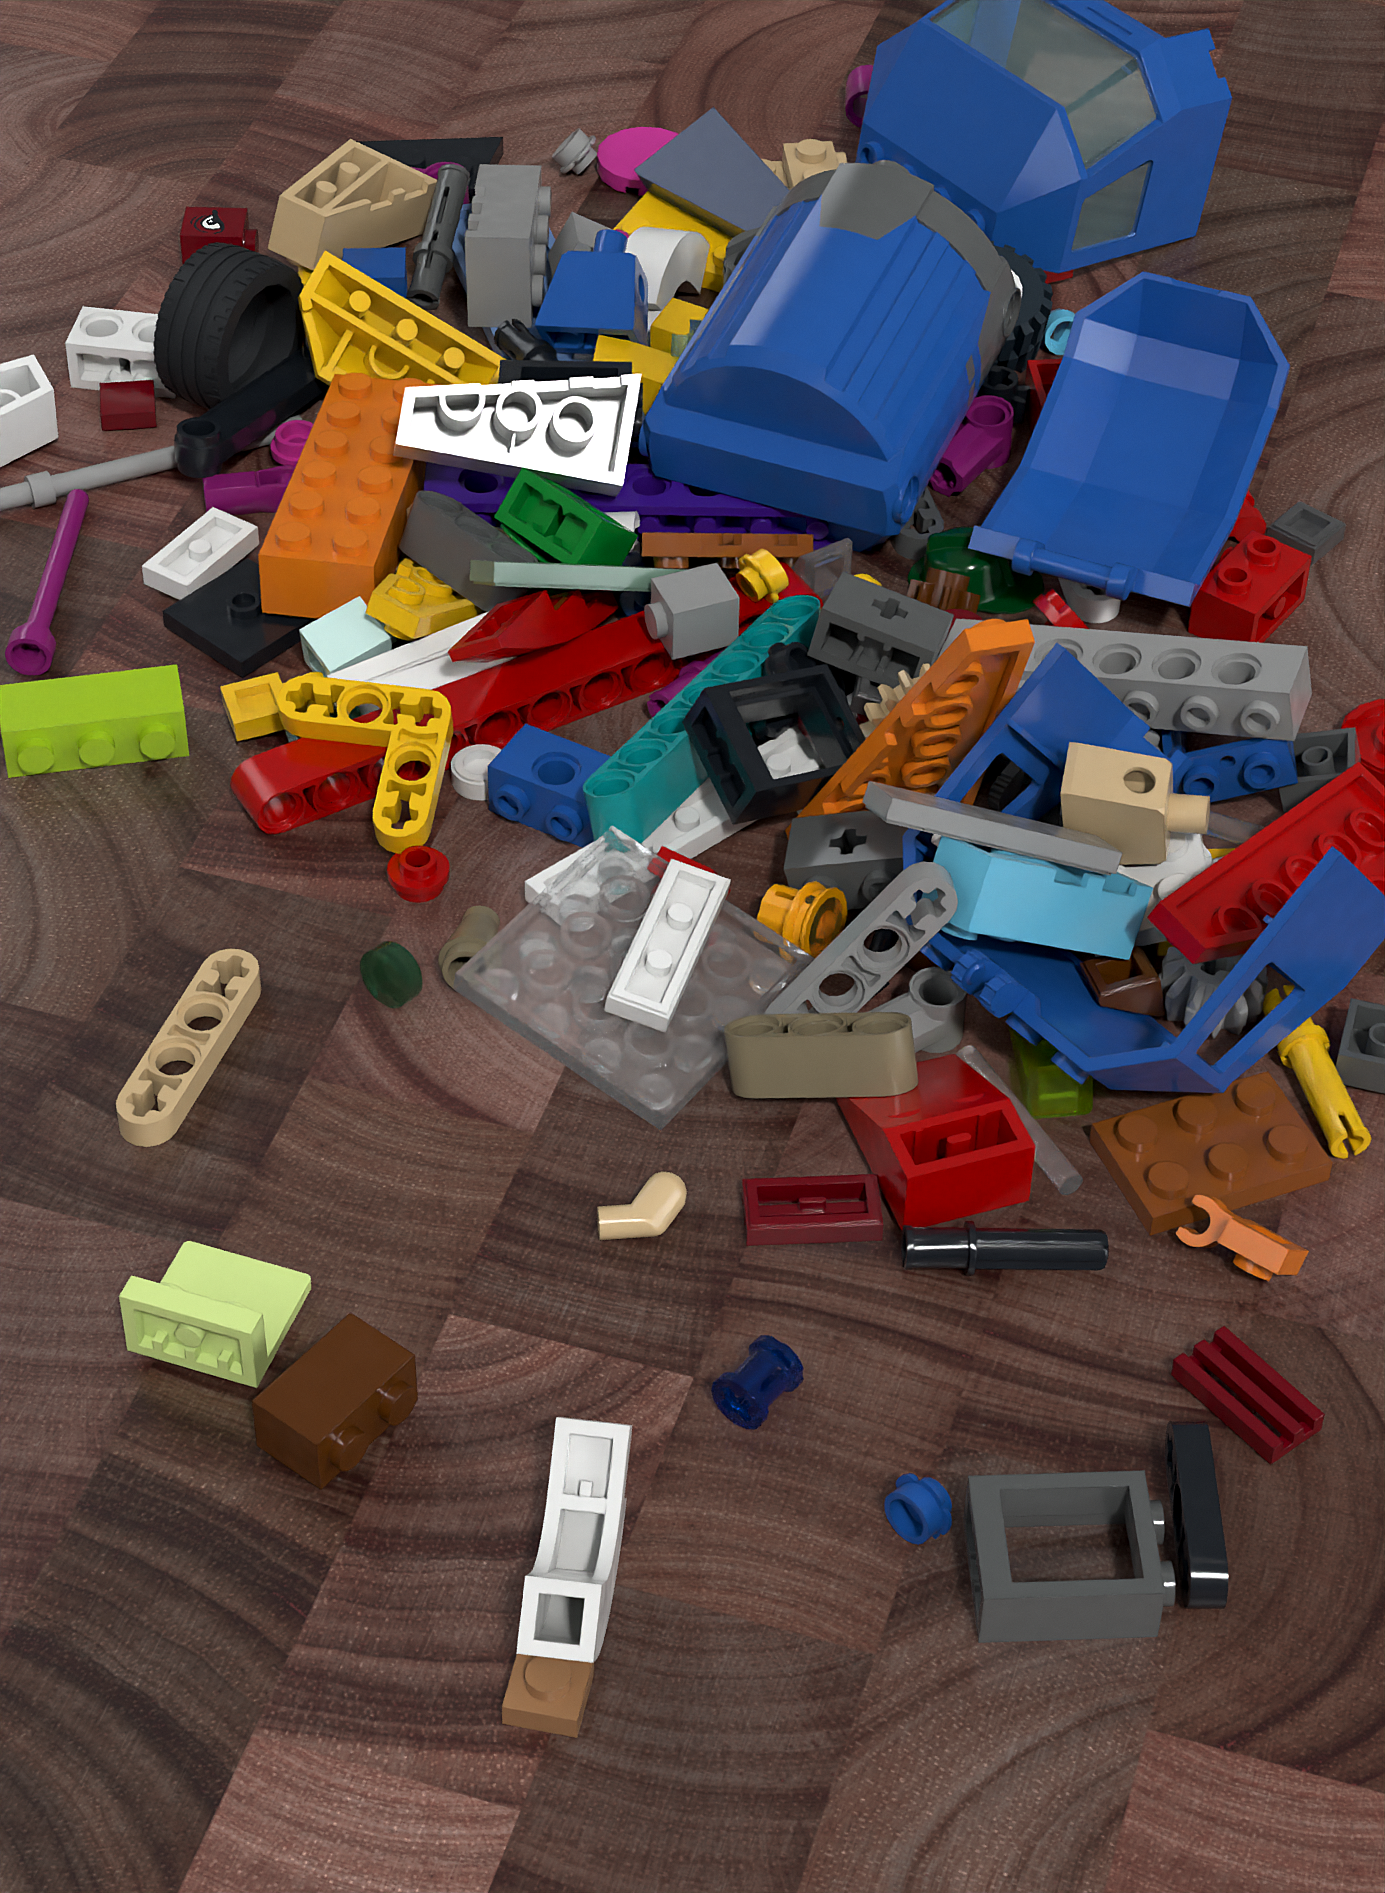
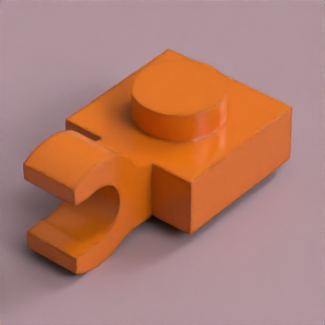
M1194 1196L1192 1203L1208 1212L1210 1226L1202 1234L1189 1227H1179L1176 1235L1182 1242L1189 1246L1210 1248L1221 1244L1237 1253L1233 1260L1236 1266L1267 1281L1271 1280L1274 1273L1277 1275L1298 1274L1309 1252L1308 1250L1250 1219L1241 1218L1228 1210L1227 1206L1215 1197Z

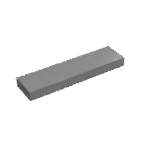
M869 781L863 798L865 807L886 823L1110 876L1111 873L1116 874L1123 854L1097 835Z

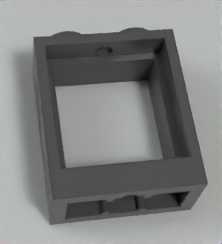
M1145 1470L968 1476L963 1524L978 1643L1158 1637L1163 1607L1173 1606L1175 1602V1577L1172 1562L1160 1561L1157 1545H1162L1164 1541V1513L1160 1500L1149 1499ZM1126 1524L1135 1579L1012 1582L1005 1528Z

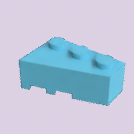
M941 836L933 862L943 866L950 873L958 898L956 912L941 930L967 940H977L978 934H984L1006 942L1018 940L1129 960L1153 891V887L1119 872H1116V874L1111 873L1110 876ZM936 888L928 894L923 892L922 898H928L932 902L938 898Z

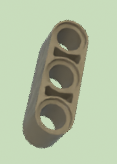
M898 1012L759 1014L735 1019L724 1028L732 1091L735 1095L743 1098L886 1097L906 1093L918 1085L912 1021L906 1014Z

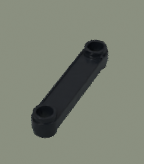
M307 337L304 339L303 347L200 417L185 419L177 425V433L174 436L175 460L182 474L193 478H206L218 474L222 470L223 462L329 389V385L315 377Z

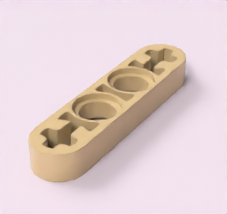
M232 948L220 950L211 954L197 971L118 1095L116 1109L120 1134L127 1142L143 1147L156 1146L168 1141L179 1129L260 997L259 965L257 959L251 953ZM221 983L227 984L224 989L225 997L222 996ZM204 1016L214 1017L221 1021L216 1027L205 1031L194 1030L187 1026L192 1020ZM171 1061H186L193 1065L188 1072L181 1075H166L159 1071L163 1065ZM154 1094L157 1096L159 1111L151 1110L155 1105Z

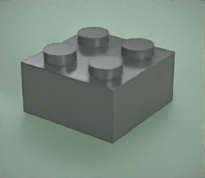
M1356 727L1297 734L1293 745L1298 783L1279 787L1284 813L1357 762L1361 763Z
M1350 999L1336 1063V1069L1344 1085L1385 1094V1005Z

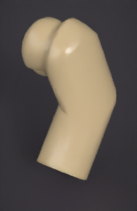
M658 1172L648 1179L631 1204L598 1206L597 1226L599 1240L661 1235L685 1205L687 1194L685 1183L679 1176L673 1173Z

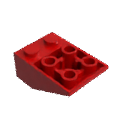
M955 1053L916 1062L918 1085L906 1093L886 1097H835L873 1174H877L878 1184L901 1230H903L904 1225L927 1227L1029 1201L1036 1146L1010 1098Z

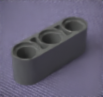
M423 490L416 493L399 542V549L486 612H489L499 603L526 596L529 587L473 584V581H470V560L538 562L533 554L460 502L433 491Z

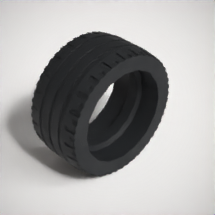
M210 243L208 246L205 245L198 249L196 253H193L184 262L183 266L179 268V271L173 277V281L170 282L169 288L164 295V300L161 303L155 325L156 330L154 331L155 338L153 341L154 363L156 364L155 368L158 372V377L161 379L164 387L184 400L210 410L300 349L305 336V329L298 302V297L304 288V284L301 282L302 279L298 276L299 274L294 269L272 257L232 244Z

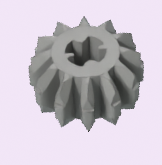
M1169 947L1167 955L1162 961L1161 973L1158 975L1161 980L1167 1020L1184 1021L1186 1027L1244 954L1192 964L1177 948ZM1266 967L1263 968L1211 1032L1210 1035L1213 1040L1221 1029L1239 1035L1246 1023L1257 1021V1017L1263 1008L1268 986Z

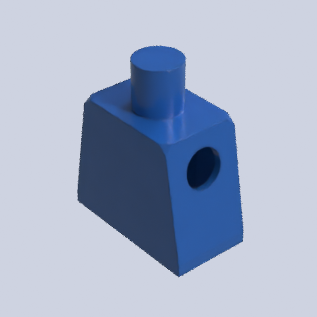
M611 229L600 230L596 234L593 252L567 251L561 256L535 322V327L541 339L547 341L557 353L594 355L598 335L628 340L647 346L648 281L637 256L625 253L628 239L621 232Z

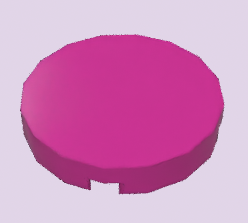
M636 127L623 129L609 135L599 145L597 152V172L601 180L616 191L626 193V187L638 189V195H644L647 190L634 169L675 138L678 133L662 128Z

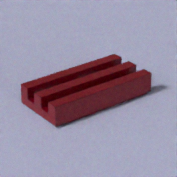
M877 1174L742 1179L741 1195L742 1205H744V1225H746V1246L882 1241L884 1224ZM865 1200V1201H863V1202H836V1203H826V1201ZM773 1203H799V1204H783V1205H759V1204H773Z
M1225 1326L1214 1332L1212 1342L1208 1343L1203 1339L1194 1345L1191 1356L1188 1357L1185 1353H1182L1173 1359L1171 1375L1270 1465L1322 1429L1325 1414ZM1208 1368L1235 1392L1234 1397L1208 1375L1204 1369ZM1257 1412L1282 1435L1280 1437L1275 1435L1253 1414Z

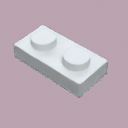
M212 507L142 565L144 584L181 600L231 569L259 545L258 526Z

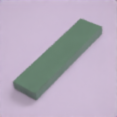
M470 560V581H473V584L490 586L651 592V578L688 569Z

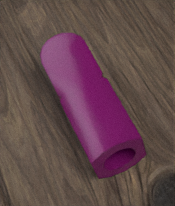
M283 465L256 472L217 474L202 478L206 512L214 507L230 515L259 512L276 513L295 466Z

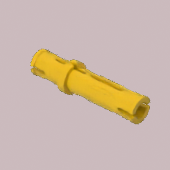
M1283 986L1286 997L1293 991L1295 986ZM1277 988L1265 995L1262 1010L1266 1016L1283 1001ZM1309 1017L1278 1043L1277 1048L1279 1051L1277 1052L1283 1065L1293 1069L1327 1139L1331 1154L1336 1158H1348V1152L1343 1143V1140L1347 1138L1356 1156L1369 1146L1371 1135L1368 1129L1364 1127L1328 1053L1330 1049L1328 1042L1330 1041L1324 1028L1314 1025L1312 1018Z

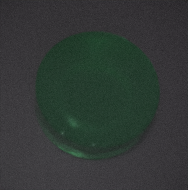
M384 941L362 956L360 961L361 976L367 989L377 1001L389 1008H400L420 994L423 985L420 967L413 955L400 944Z

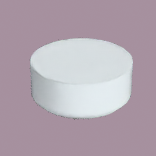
M476 744L458 751L451 761V782L454 790L461 796L471 800H489L488 765L502 749L487 744Z

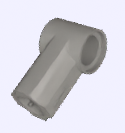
M928 967L913 975L909 983V992L868 1012H898L908 1015L912 1021L915 1053L920 1050L929 1053H943L954 1049L962 1040L967 992L950 978L952 976L950 973L952 969L946 972L940 967Z

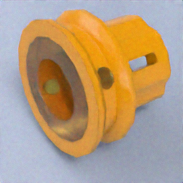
M817 881L806 883L800 890L774 884L762 898L757 915L758 932L761 936L782 942L783 949L788 958L794 961L804 959L805 963L810 964L845 929L847 918L845 895L840 889L836 887L826 889L824 885Z

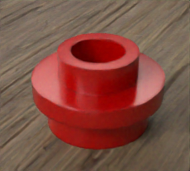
M411 846L403 850L401 854L395 853L390 858L387 865L388 881L402 899L415 903L427 902L438 897L443 891L444 885L448 882L450 876L449 861L443 853L434 848Z

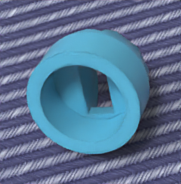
M1058 308L1050 312L1042 338L1049 351L1056 355H1064L1075 316L1069 310Z

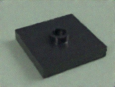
M249 558L162 611L164 627L242 678L300 642L299 629L317 620L316 618L262 613L259 565Z

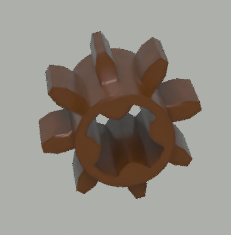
M928 567L925 582L914 579L910 580L907 597L943 611L963 609L975 614L977 613L981 595L967 592L970 577Z

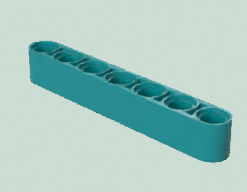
M795 595L783 598L772 604L583 784L584 797L594 842L600 849L620 851L639 845L709 778L682 721L704 688L763 677L765 660L770 657L768 649L773 644L782 642L787 645L792 642H799L809 649L821 612L819 599L809 595ZM745 723L750 734L752 735L755 732V729L751 727L749 723Z

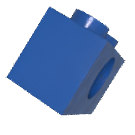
M525 723L488 765L489 811L583 848L594 842L583 784L611 756Z

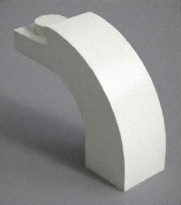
M640 227L628 238L625 253L637 256L648 281V347H650L651 324L672 297H674L676 291L696 294L701 292L710 244L698 232Z
M556 1417L542 1535L533 1570L525 1575L516 1654L593 1663L598 1658L607 1629L618 1569L627 1498L624 1497L632 1425Z

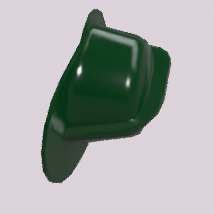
M968 526L954 527L940 533L931 534L927 539L925 556L912 566L908 575L909 584L911 579L925 582L928 567L968 576L970 581L967 592L981 595L977 611L999 614H1015L1031 609L1035 606L1033 600L1040 594L1043 595L1045 590L1043 579L1038 572L1034 571L1030 576L1013 572L1011 567L1012 560L969 549L974 527Z

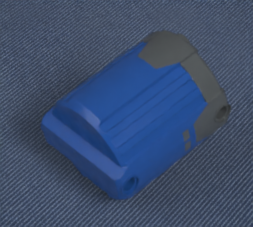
M879 160L873 164L840 163L837 169L824 171L804 179L789 190L778 206L772 207L661 386L641 426L639 435L640 454L647 457L649 466L657 477L825 520L829 528L826 537L851 544L854 551H865L884 543L892 535H899L905 524L909 521L916 504L1007 338L1016 325L1021 306V290L1015 287L1014 277L1008 261L1003 256L998 255L988 237L968 215L951 201L934 191L933 184L910 174L905 167L894 161ZM781 517V524L805 530L807 517Z

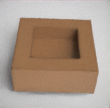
M517 1654L502 1704V1724L577 1738L594 1677V1662L589 1663Z

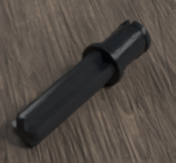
M965 1221L963 1228L912 1227L911 1225H904L902 1230L901 1259L904 1270H912V1268L963 1269L966 1276H973L975 1269L1102 1270L1105 1268L1109 1258L1108 1237L1106 1232L1100 1229L976 1228L974 1221Z

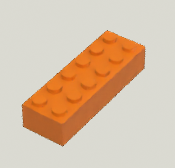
M363 373L334 375L258 554L262 613L319 619L359 596L368 606L374 589L390 573H395L402 555V551L399 549V542L407 522L406 509L413 503L416 493L424 490L426 469L425 461L393 456L405 387L436 386L441 384L424 383L416 378L400 380L371 378Z

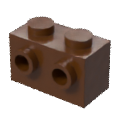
M350 1312L252 1400L257 1446L322 1490L341 1471H349L354 1468L363 1458L368 1446L390 1425H399L412 1412L418 1400L415 1354Z

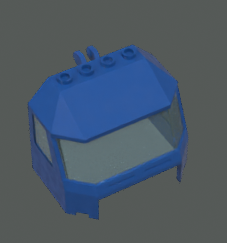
M946 0L914 24L877 45L855 163L873 164L879 160H890L902 165L910 174L933 184L934 191L951 201L968 215L985 233L988 239L994 241L995 246L1004 247L1006 244L1016 248L1014 253L1020 256L1026 254L1034 260V268L1062 273L1196 236L1232 96L1226 78L1217 77L1209 52L1216 49L1209 28L1165 38L1104 0Z

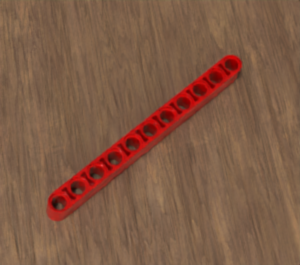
M779 561L789 581V585L778 593L779 600L795 595H809L819 599L822 608V599L787 563ZM735 576L728 580L740 597L738 636H740L772 604L765 600L764 597L758 602L750 600L739 587ZM644 611L590 630L567 642L539 649L434 688L432 690L440 692L447 698L451 705L453 718V735L445 771L451 769L452 758L463 748L476 744H487L503 749L525 723L548 732L658 690L677 679L679 672L684 666L695 660L704 661L721 648L672 660L660 639H653L650 636L645 622ZM378 709L352 720L359 723H369L378 718L382 710ZM400 709L393 710L394 725L398 724L397 714H401ZM424 714L421 722H416V726H427V722L429 719L434 718V715ZM300 738L243 761L235 769L231 777L230 787L233 794L262 831L274 835L284 833L375 798L388 747ZM409 761L399 767L397 775L404 780L416 781L428 774L430 766L421 761Z

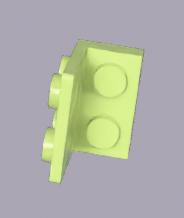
M186 1241L181 1246L160 1283L131 1275L120 1293L119 1300L127 1350L257 1388L311 1290V1277L306 1273L200 1243Z

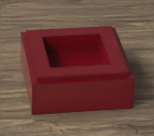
M154 380L99 383L102 431L157 427Z

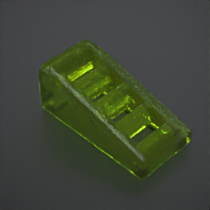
M1008 1025L1022 1096L1028 1116L1032 1119L1089 1114L1093 1108V1077L1089 1076L1081 1085L1051 1061V1058L1058 1049L1044 1037L1037 1046H1034Z

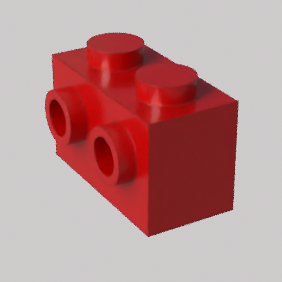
M1252 530L1235 547H1228L1222 554L1218 564L1208 573L1190 606L1191 613L1188 632L1200 638L1264 643L1304 601L1312 556L1283 544L1273 537Z

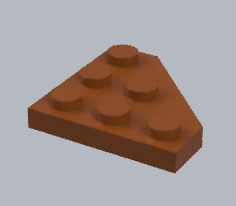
M642 532V556H653V568H689V557H710V564L717 563L720 568H739L738 560L745 554L752 555L759 549H765L778 562L787 563L791 568H800L801 557H813L814 534Z

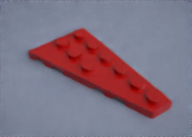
M1357 762L1161 900L1147 916V919L1192 964L1245 954L1268 926L1262 919L1266 915H1269L1271 918L1276 916L1332 846L1341 852L1385 895V787L1360 762Z

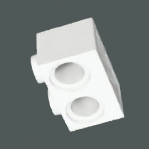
M83 306L65 343L71 387L100 390L99 383L154 380L156 397L175 399L176 394L164 387L155 368L153 341L158 314Z

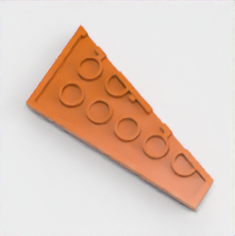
M989 619L979 622L971 628L964 629L796 818L869 810L863 803L869 781L935 796L1015 696L1035 644L1029 620L1005 622L1002 619ZM986 770L960 803L973 805ZM791 824L785 829L788 840Z

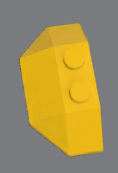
M326 250L324 251L298 297L317 379L330 386L335 374L363 373L371 378L390 380L416 378L424 383L441 385L498 384L500 360H506L505 358Z

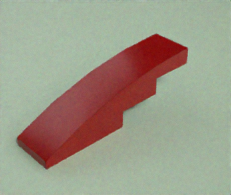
M574 589L550 597L547 590L526 595L494 606L448 650V654L452 662L487 663L561 644L594 629L615 612L619 605L612 590H597L582 595L579 589Z

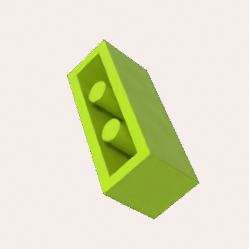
M177 664L0 685V727L8 778L189 756L185 712Z

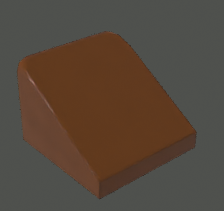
M1141 946L1133 947L1129 960L1100 956L1080 963L1081 972L1100 1006L1150 1016L1165 1015L1161 980Z

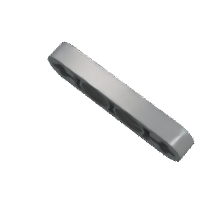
M919 862L904 869L768 1006L764 1014L857 1013L956 912L958 898L950 873L943 866L935 862ZM936 888L938 894L936 900L932 902L924 897L916 903L914 897L916 891L920 889L928 894ZM909 914L911 915L913 925H909L905 919ZM890 929L899 935L895 946L887 951L873 952L866 949L863 944L866 937L874 930ZM844 973L855 980L852 988L843 995L829 996L822 993L819 989L822 981L832 974ZM806 1000H809L813 1006L809 1011Z

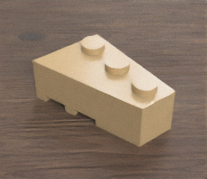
M350 139L280 194L268 249L284 256L293 265L314 270L325 250L342 260L343 248H383L424 234L437 179Z

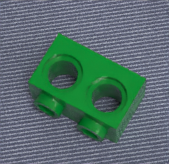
M524 467L520 470L494 518L560 562L567 564L621 566L639 536L561 484Z

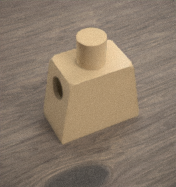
M1069 742L1060 792L1063 827L1097 835L1121 851L1123 854L1119 865L1163 863L1167 860L1171 832L1207 834L1210 796L1173 793V765L1170 761L1160 757Z

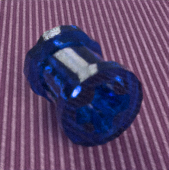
M761 1335L749 1345V1356L733 1372H724L712 1383L711 1393L718 1409L734 1424L745 1429L755 1430L760 1427L768 1418V1407L783 1392L794 1391L804 1380V1368L796 1353L787 1344L778 1341L770 1335Z

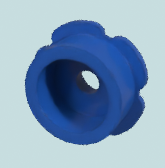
M913 1473L900 1476L896 1480L897 1489L891 1492L884 1502L885 1513L893 1529L903 1539L912 1544H923L931 1537L936 1539L940 1534H947L952 1525L950 1513L952 1502L946 1489L938 1481L930 1477L918 1480V1477Z

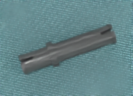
M445 164L438 170V179L429 208L422 242L415 246L412 260L416 266L410 288L407 292V300L424 310H432L439 306V297L445 273L452 269L455 255L451 249L460 220L466 189L470 182V173L465 168L456 164Z

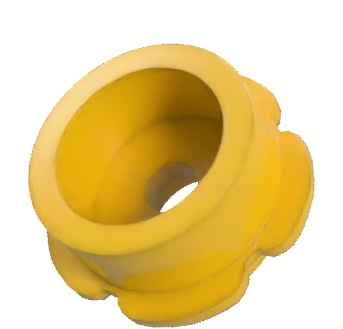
M759 549L752 555L745 554L738 560L740 571L736 574V580L744 594L753 602H758L763 597L771 604L778 602V593L789 585L786 572L778 560L765 549Z

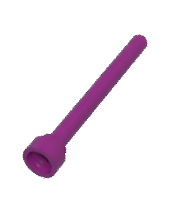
M74 489L67 495L27 623L18 626L12 631L5 650V658L10 667L24 675H40L45 673L50 668L54 657L56 641L49 629L89 504L88 494L82 489Z

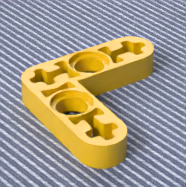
M310 675L297 676L282 685L277 694V706L284 729L292 735L302 738L388 747L373 807V824L376 838L379 844L387 851L401 854L403 850L411 846H423L431 833L453 735L452 711L447 698L440 692L430 689ZM305 700L315 701V704L309 705L307 712L299 713L296 711V709L303 707ZM334 702H337L338 717L336 718L330 716V713H334ZM361 704H373L382 710L380 716L369 723H359L349 718L350 712ZM400 709L401 714H397L398 724L394 725L393 710ZM424 714L434 715V718L429 719L427 722V726H416V722H421ZM409 761H421L430 766L428 774L416 781L402 779L397 775L399 767ZM401 800L408 801L411 820L405 822L403 829L392 828V824L397 823L400 819L402 810Z

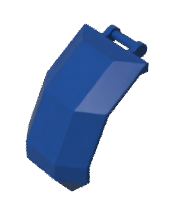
M1143 271L1076 312L1062 361L1022 461L980 527L974 526L968 548L1012 560L1011 567L1013 572L1030 576L1036 571L1106 590V596L1125 601L1130 592L1190 607L1235 526L1278 412L1291 367L1252 297L1195 285Z

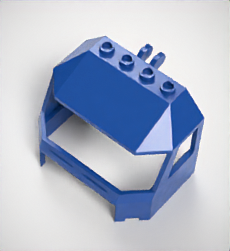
M1056 643L936 793L935 797L960 802L995 757L1002 753L1032 779L1029 786L1001 812L1037 821L1059 802L1061 803L1060 792L1069 742L1165 758L1173 765V788L1193 765V762L1175 747L1166 756L1147 741L1144 735L1151 727L1136 716L1067 649ZM908 828L902 836L903 870L915 863L933 862L938 848L931 842L933 833ZM1332 846L1276 916L1271 918L1269 915H1266L1262 919L1268 926L1178 1037L1174 1036L1150 1015L1100 1006L1081 972L1080 963L1083 961L1068 949L1018 940L1006 942L984 934H978L977 940H967L948 934L940 929L919 951L946 972L955 964L950 972L952 974L950 977L952 981L964 991L976 997L981 1005L997 1018L1011 1013L1005 1022L1034 1046H1037L1044 1037L1058 1049L1051 1058V1061L1081 1085L1089 1076H1092L1110 1090L1224 1093L1234 1080L1343 990L1385 939V895L1341 852ZM920 889L914 893L916 903L922 898L923 892ZM909 914L905 919L909 925H913L911 915ZM1266 965H1269L1295 985L1293 991L1214 1065H1210L1197 1054L1199 1047Z

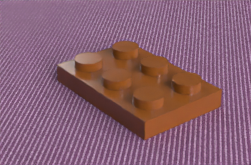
M1269 1071L1233 1081L1224 1093L1196 1092L1092 1123L1089 1139L1090 1144L1150 1236L1209 1218L1210 1216L1205 1209L1192 1203L1195 1195L1215 1197L1222 1201L1228 1210L1232 1211L1328 1181L1333 1163Z

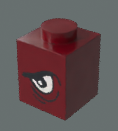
M186 207L180 232L182 263L184 264L198 249L215 242L237 245L259 253L258 230L249 229L248 208Z

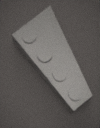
M480 164L475 196L472 199V214H469L468 230L465 232L468 327H499L506 320L512 325V319H518L526 328H532L533 307H541L544 300V277H546L547 261L546 247L549 245V218H551L552 206L551 186H542L541 166Z

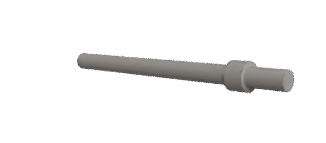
M297 415L286 418L239 452L271 445L275 431L281 424L292 420H302L301 416ZM170 446L51 476L48 471L24 476V482L0 488V511L30 504L35 509L55 504L56 497L68 495L74 489L88 490L178 468V463L175 460V447Z

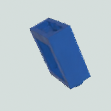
M1161 729L1163 754L1167 756L1175 747L1193 762V765L1173 788V793L1210 796V802L1298 783L1293 741L1250 738L1188 752L1186 731ZM1225 756H1232L1231 758L1222 759Z

